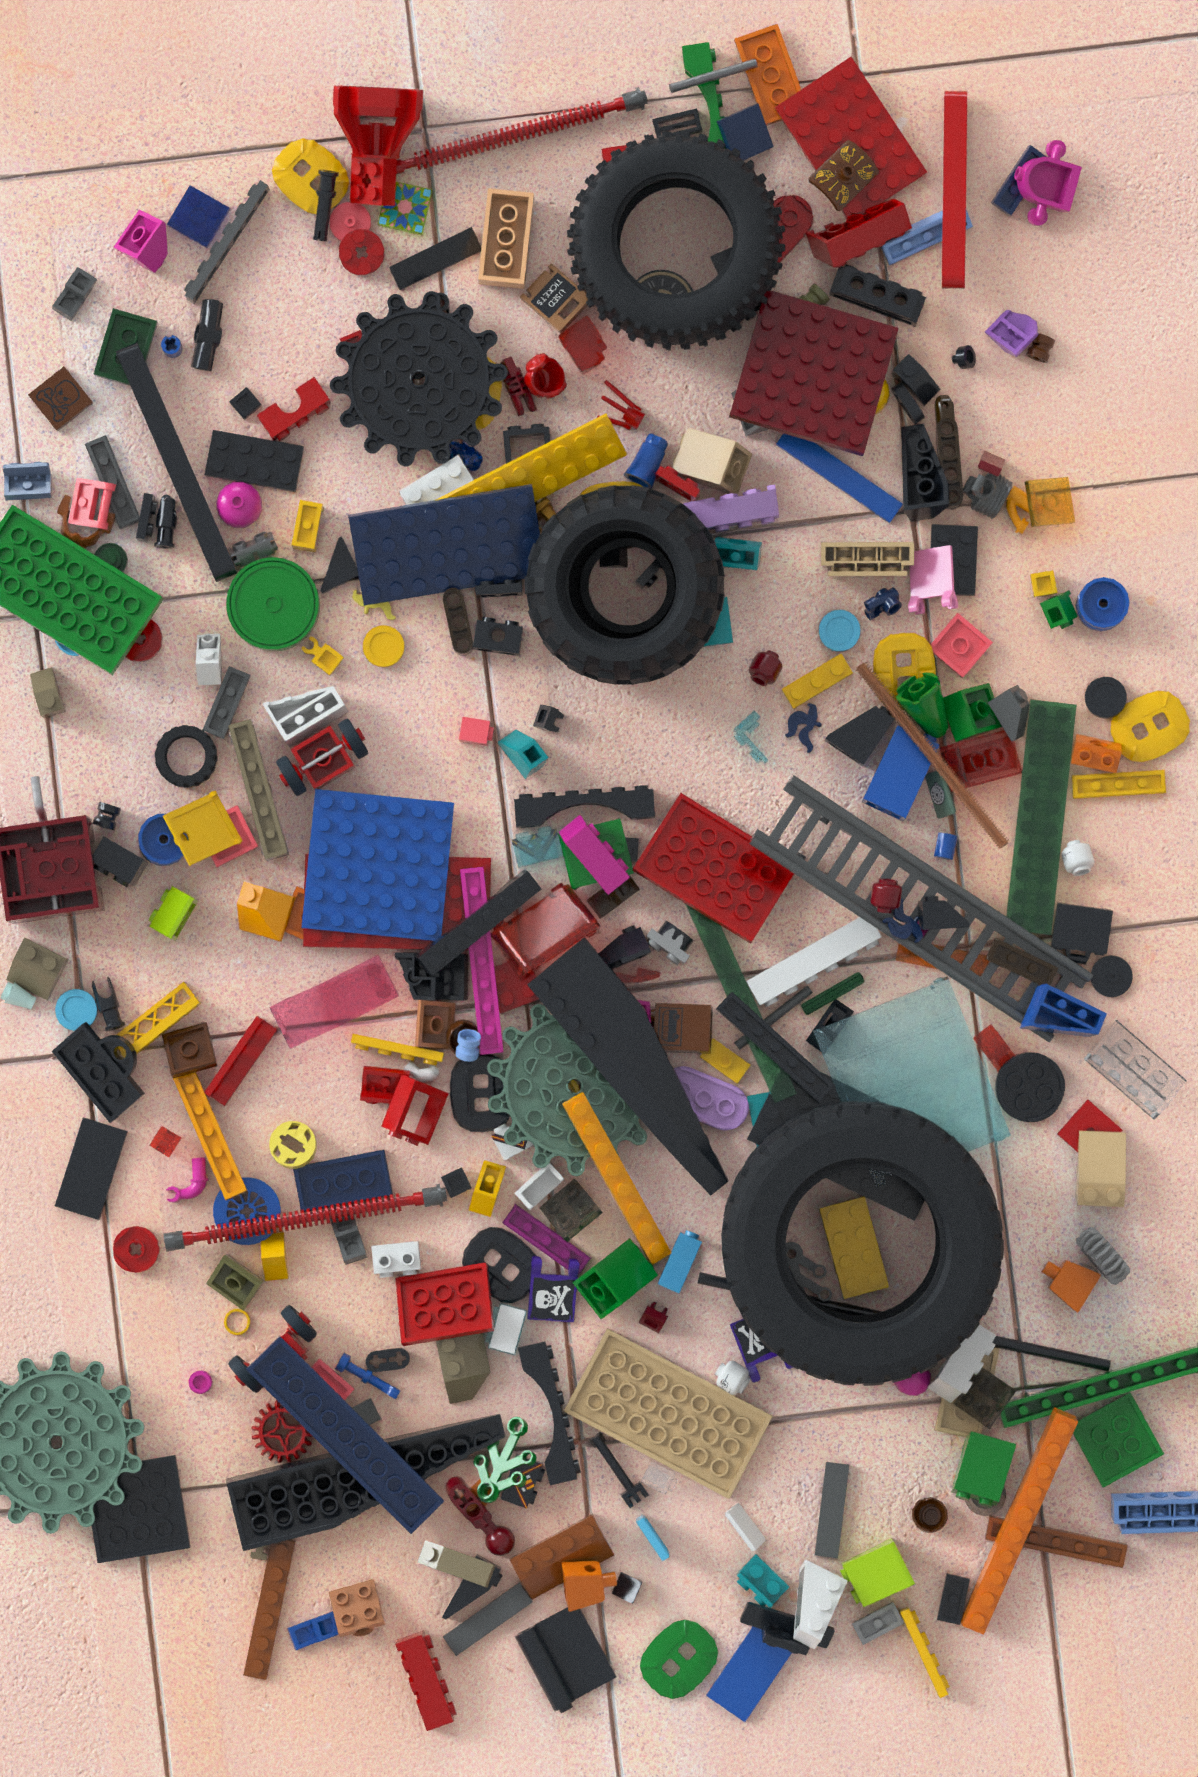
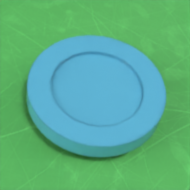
M831 611L820 622L819 637L822 643L832 651H847L857 643L860 637V624L857 618L848 611Z
M72 989L63 993L55 1006V1014L59 1023L72 1031H75L85 1022L91 1026L96 1019L98 1011L93 996L80 989Z

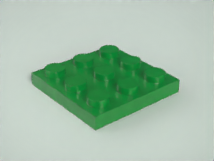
M1131 1392L1079 1419L1073 1432L1102 1488L1164 1455Z

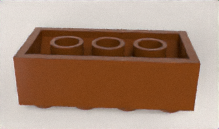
M592 1513L510 1558V1562L531 1599H534L563 1583L561 1562L597 1561L601 1563L614 1556V1553Z

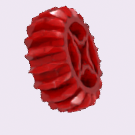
M277 1400L275 1401L276 1408L274 1409L268 1403L266 1407L269 1412L267 1413L265 1410L260 1409L259 1413L263 1418H254V1421L260 1423V1425L252 1426L251 1428L253 1431L259 1432V1434L253 1435L252 1439H260L261 1441L255 1447L260 1448L263 1445L265 1449L261 1452V1455L264 1456L269 1451L271 1454L268 1460L270 1461L277 1455L278 1463L282 1462L283 1456H286L287 1463H290L291 1454L298 1460L300 1458L298 1450L306 1454L307 1449L303 1445L311 1446L312 1442L307 1440V1437L313 1436L301 1424H288L283 1412H289L284 1407H281ZM276 1413V1428L264 1432L268 1418ZM281 1422L285 1429H295L287 1433L288 1437L285 1439L282 1434H272L277 1429H281L279 1427ZM302 1431L299 1444L295 1448L290 1449L291 1434ZM266 1438H277L280 1440L283 1451L273 1448Z

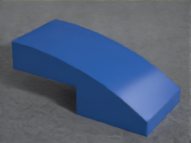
M333 1611L287 1628L295 1650L339 1635Z

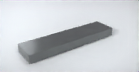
M105 435L85 443L99 480L116 484L115 492H112L110 507L113 514H115L119 529L139 522V513L107 436Z
M826 1462L815 1556L838 1558L849 1464Z
M519 1582L445 1634L443 1638L457 1656L533 1601Z

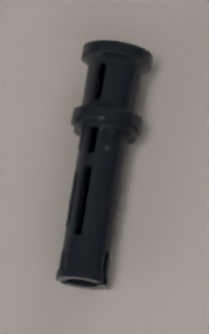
M319 170V188L316 189L319 198L313 240L327 241L332 198L336 196L334 189L339 172Z

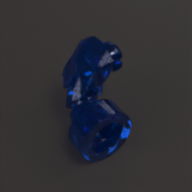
M452 441L450 443L449 460L459 454L463 464L470 471H477L480 468L483 457L478 450L464 442L460 444L459 442Z

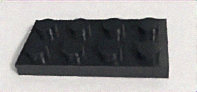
M213 430L204 475L296 493L304 446Z

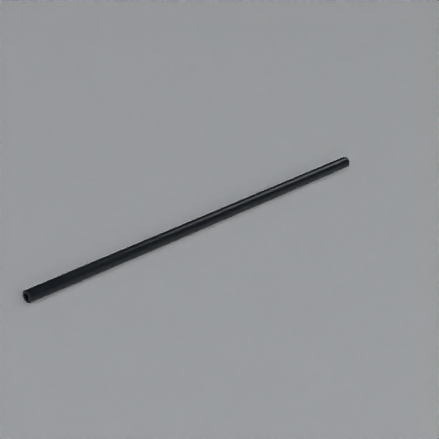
M702 1272L699 1273L698 1284L730 1290L727 1278ZM810 1296L821 1305L845 1314L867 1315L883 1312L832 1300L821 1301L818 1297ZM996 1336L993 1340L995 1348L1107 1372L1110 1368L1111 1360L1000 1336Z

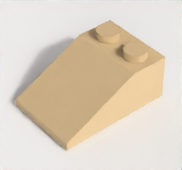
M1079 1130L1075 1192L1077 1205L1124 1207L1126 1132Z

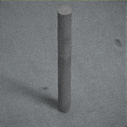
M751 59L669 84V89L671 93L754 69L757 68L756 59Z

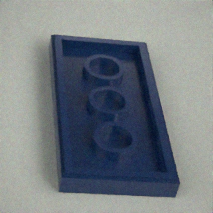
M385 1149L311 1163L304 1167L293 1169L300 1209H304V1212H307L306 1209L309 1208L310 1211H313L312 1208L315 1207L318 1210V1207L321 1206L324 1209L326 1205L329 1208L332 1204L336 1206L338 1203L342 1205L344 1202L348 1204L350 1201L354 1203L355 1200L360 1202L361 1199L366 1201L367 1198L371 1200L373 1197L376 1199L379 1196L384 1197V1195L390 1196V1194H393Z

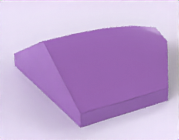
M1005 310L985 333L1005 353L1018 357L1038 336L1037 322L1026 314Z

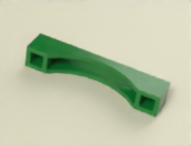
M709 42L682 46L684 69L687 76L691 78L713 71L712 63L716 62L715 48L710 49ZM719 79L697 86L705 98L710 114L708 141L717 143L718 139H720L724 143L717 124L718 120L724 118L719 113V108L723 107L721 93H716L715 85H720Z

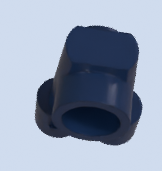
M894 587L889 590L882 588L876 593L875 597H871L864 602L866 608L864 612L870 621L878 617L883 611L888 616L895 614L902 606V603L899 601L898 591Z

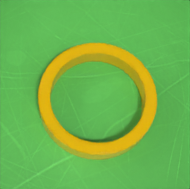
M233 1309L226 1314L224 1326L229 1333L241 1335L249 1329L250 1317L242 1309ZM236 1311L242 1312L247 1318V1326L241 1332H233L227 1325L228 1316Z

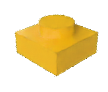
M1054 570L1030 574L1034 598L1057 594Z

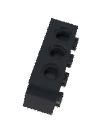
M850 265L838 268L829 292V296L914 327L917 324L926 297L922 296L923 293L912 288L908 289L894 281H886L875 274L859 271ZM859 281L863 287L861 289H854L851 283ZM880 289L884 292V296L876 297L872 291ZM902 297L905 299L906 304L898 305L894 299Z

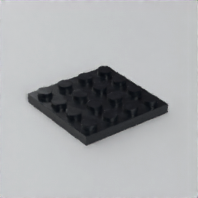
M176 1455L142 1460V1468L139 1472H123L120 1474L117 1484L125 1495V1499L120 1505H112L106 1500H99L94 1504L95 1522L92 1525L97 1563L191 1548Z

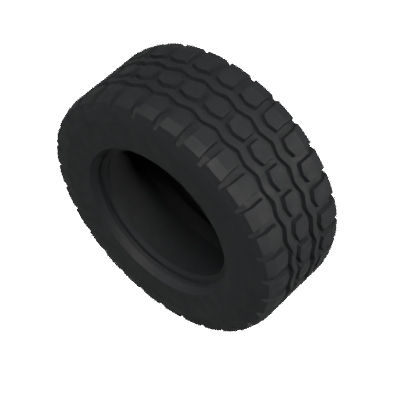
M848 1101L821 1106L805 1114L802 1113L774 1130L763 1140L758 1148H755L745 1161L731 1187L723 1215L721 1242L724 1270L732 1298L744 1321L764 1346L772 1353L781 1357V1360L797 1370L805 1371L810 1376L853 1386L855 1384H863L864 1386L883 1385L884 1382L892 1381L894 1383L911 1378L913 1374L930 1370L938 1365V1361L943 1358L947 1359L961 1347L960 1344L965 1339H969L980 1324V1319L983 1315H986L994 1297L992 1295L999 1284L1002 1271L1000 1268L1001 1260H1003L1004 1255L1002 1219L994 1192L982 1169L969 1152L944 1129L915 1112L880 1102ZM857 1168H871L889 1172L916 1188L929 1207L936 1235L935 1251L930 1269L916 1291L893 1308L867 1315H851L837 1312L816 1302L795 1280L790 1271L786 1255V1236L789 1222L803 1196L826 1177L841 1171Z

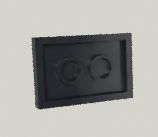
M932 524L930 549L952 546L955 594L957 596H975L978 526Z

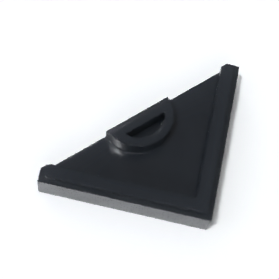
M342 536L338 538L321 587L322 594L359 577L357 566Z

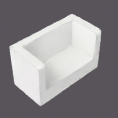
M549 1162L545 1168H541L515 1192V1195L531 1210L564 1180V1177Z

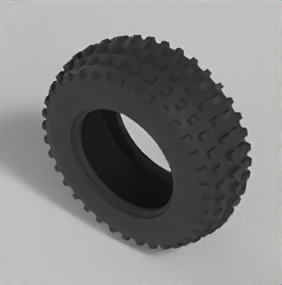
M682 131L681 135L672 136V132H662V136H659V138H654L653 134L644 135L645 140H642L641 143L637 144L636 140L626 143L627 147L623 152L620 149L612 151L610 153L612 156L609 162L603 160L596 166L599 172L596 175L591 174L589 178L585 179L588 187L586 190L581 189L580 193L576 196L575 200L580 202L579 207L574 206L573 212L570 213V218L575 219V222L570 224V230H567V237L573 238V242L569 243L570 249H567L568 256H574L575 259L572 260L573 267L570 269L572 275L579 274V278H577L579 285L577 288L579 292L586 290L587 294L585 296L588 299L586 304L589 308L595 305L599 312L598 318L602 322L608 318L611 321L610 323L613 324L612 330L617 334L622 329L628 333V338L632 342L638 337L645 340L647 347L653 348L654 343H660L663 348L670 351L672 345H680L681 349L690 350V344L697 342L699 346L706 347L708 346L707 340L714 337L717 341L727 338L725 335L726 331L731 329L732 332L742 329L741 321L753 319L757 315L754 308L756 306L760 307L761 303H767L768 299L764 295L766 291L775 288L777 281L772 278L774 275H778L779 270H782L783 267L782 263L777 262L778 257H782V252H785V244L780 243V239H783L782 233L785 232V226L778 225V221H780L779 215L782 214L781 207L774 208L773 204L775 202L773 198L776 194L774 190L767 191L764 183L767 178L763 173L759 176L756 175L753 170L754 162L750 159L745 163L739 158L740 151L736 148L732 151L725 149V143L722 140L718 139L717 143L709 142L708 136L700 133L699 137H690V132ZM669 188L692 189L710 197L723 209L733 228L732 250L722 271L704 287L684 294H665L645 287L628 272L622 262L620 252L621 233L631 211L649 195Z

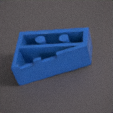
M1043 984L1036 987L1020 1029L1091 1037L1099 1035L1107 1013L1055 987Z

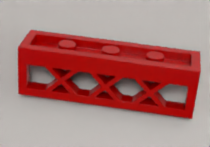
M256 1016L204 1093L226 1106L278 1029L259 1016Z

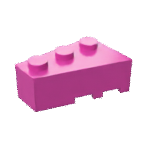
M581 815L559 831L565 844L608 895L630 878L626 872L629 867L621 858L617 860L613 856L614 849L607 841L602 842L598 837L600 832L592 823L588 825Z

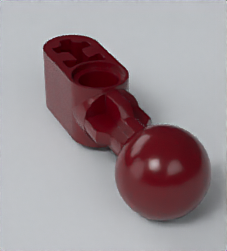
M461 1477L450 1478L445 1486L450 1500L476 1529H481L486 1534L485 1544L489 1552L496 1556H504L510 1553L515 1545L513 1532L505 1526L495 1525L492 1521V1514L482 1504L479 1497ZM455 1489L461 1490L464 1496L461 1498L459 1493L454 1491ZM477 1504L474 1510H466L469 1505Z

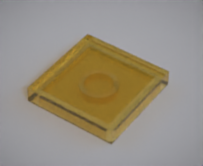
M1068 477L1025 481L1031 527L1075 523Z

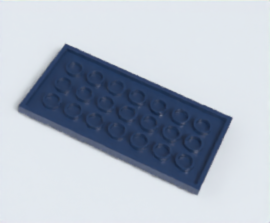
M532 484L348 515L364 606L443 593L450 588L459 590L479 586L482 581H494V584L502 583L504 580L525 579L530 551L533 543H536L540 536Z

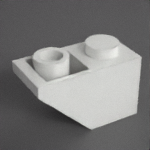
M208 633L197 635L195 664L198 685L221 684L220 634Z

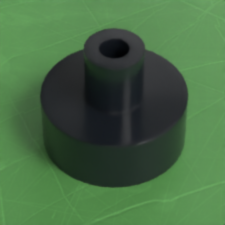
M970 345L958 347L956 354L952 355V362L958 364L961 369L973 368L976 363L974 349Z

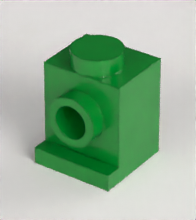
M1070 590L1040 603L1051 629L1059 625L1061 629L1073 625V619L1078 617L1069 597L1071 595Z

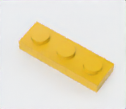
M840 653L781 690L791 707L795 709L852 675L853 672Z

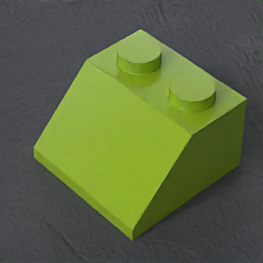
M172 886L170 890H165L160 899L163 902L159 910L154 909L148 921L151 922L149 927L176 941L198 900Z

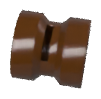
M1038 333V336L1032 341V346L1028 348L1026 356L1035 361L1047 363L1050 357L1049 350L1053 348L1055 340Z

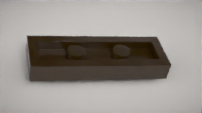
M997 938L994 939L985 958L1039 985L1048 984L1051 986L1058 971V967Z

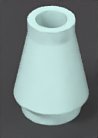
M7 982L0 999L5 1000L4 1003L24 1007L29 1010L32 1009L37 998L15 982L13 984Z

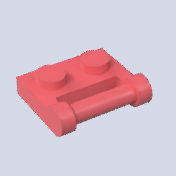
M77 478L68 523L107 530L109 524L107 523L112 492H115L116 484ZM102 489L103 495L98 521H95L94 516L99 490Z

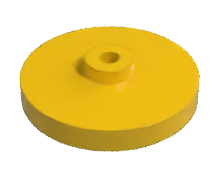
M380 625L374 627L366 634L363 640V652L368 661L375 666L390 667L396 664L403 656L405 649L403 637L391 626Z

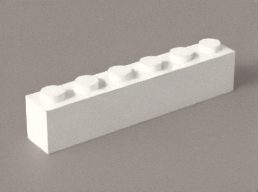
M859 917L747 980L746 983L758 1005L764 1004L765 1007H768L778 1001L776 998L778 995L785 993L788 996L797 991L796 985L805 981L807 985L818 979L817 973L823 970L828 973L839 967L837 962L845 958L848 962L859 956L858 950L864 947L867 950L879 944L878 939L882 936L877 928Z

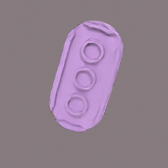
M681 1066L674 1068L690 1100V1105L701 1123L726 1131L737 1128L745 1121L749 1105L746 1095L740 1088L690 1067Z

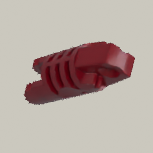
M512 357L503 359L500 364L505 365L508 370V375L503 382L518 417L524 415L521 398H524L529 411H537L530 390L524 383L520 367H516Z

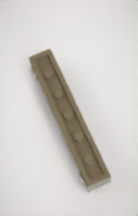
M249 719L228 725L230 730L228 732L231 744L235 748L259 835V846L262 856L265 857L266 861L288 856V847L253 721Z

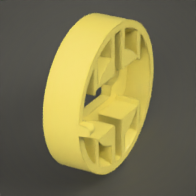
M288 1121L282 1123L273 1131L269 1141V1148L278 1164L285 1168L298 1169L314 1159L317 1141L312 1130L307 1125L298 1121ZM298 1126V1129H292V1127ZM307 1133L311 1136L309 1141L305 1137ZM288 1134L304 1144L302 1148L305 1149V1152L299 1151L297 1154L281 1144L283 1140L280 1139V1136L286 1137ZM277 1149H279L281 1153L279 1157H277L275 1154ZM289 1160L295 1161L293 1164L288 1163Z

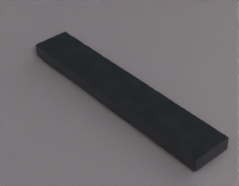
M733 992L716 1008L722 1016L819 1104L835 1087L829 1079Z

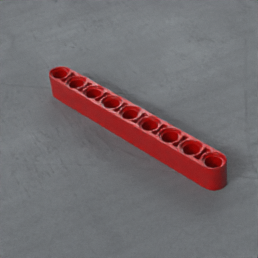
M944 91L942 289H965L967 91Z

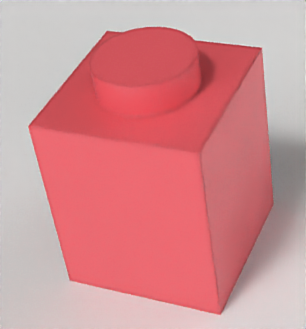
M462 717L459 741L487 746L488 740L492 741L494 727H490L491 722L487 720Z

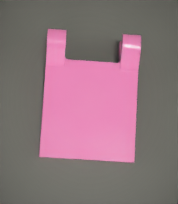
M952 546L914 551V565H909L911 598L908 604L909 612H915V615L925 614L923 599L941 596L942 607H948L949 610L958 608V600L954 591Z

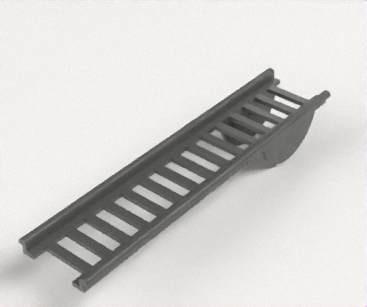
M795 775L789 779L783 788L785 792L793 797V800L771 834L768 836L757 829L750 839V845L1020 1024L1023 1021L1028 1009L1027 1006L1033 997L1036 987L1040 985L1031 981L1020 1000L1016 1001L1008 993L1020 975L1010 972L1000 989H998L989 981L999 965L989 962L981 976L970 970L994 931L1005 937L1003 942L1010 945L1014 943L1025 952L1058 967L1057 973L1062 975L1055 988L1063 992L1070 981L1083 988L1085 983L1089 982L1093 977L1092 973ZM802 805L812 813L789 849H787L777 841ZM820 820L826 825L828 823L831 824L808 862L805 861L806 857L799 853V850L817 822ZM841 830L851 836L829 872L823 873L816 866ZM862 843L871 848L847 887L837 882L836 878L858 844ZM879 854L890 861L880 878L891 879L898 867L909 873V876L902 885L901 898L903 902L917 880L928 886L920 901H925L924 896H935L936 893H939L948 899L947 903L953 908L957 905L967 912L964 918L970 925L975 918L986 925L962 963H959L950 956L969 927L957 928L942 951L931 944L941 929L928 930L918 943L914 942L916 938L912 933L908 938L900 940L894 938L888 924L883 923L885 918L894 917L893 909L891 913L877 912V908L870 902L871 892L866 900L855 894V891ZM918 904L910 915L912 919L919 916ZM1031 1030L1047 1042H1050L1054 1037L1052 1032Z

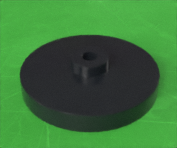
M1112 677L1097 678L1086 689V706L1096 717L1103 719L1115 717L1122 712L1126 705V690L1118 680Z
M1105 956L1099 959L1091 969L1093 974L1091 978L1092 986L1099 994L1105 997L1120 996L1131 986L1133 979L1131 967L1121 957Z

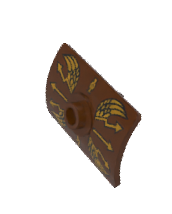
M847 140L808 178V181L830 200L836 211H841L879 174V170L872 159L859 146Z

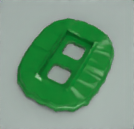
M689 1620L676 1621L656 1636L643 1653L640 1663L643 1679L660 1696L671 1699L684 1697L694 1690L710 1673L716 1664L718 1649L713 1637L698 1623ZM685 1642L690 1643L696 1649V1653L689 1660L685 1659L678 1652V1649ZM668 1659H672L680 1667V1670L673 1677H670L662 1669L663 1664Z

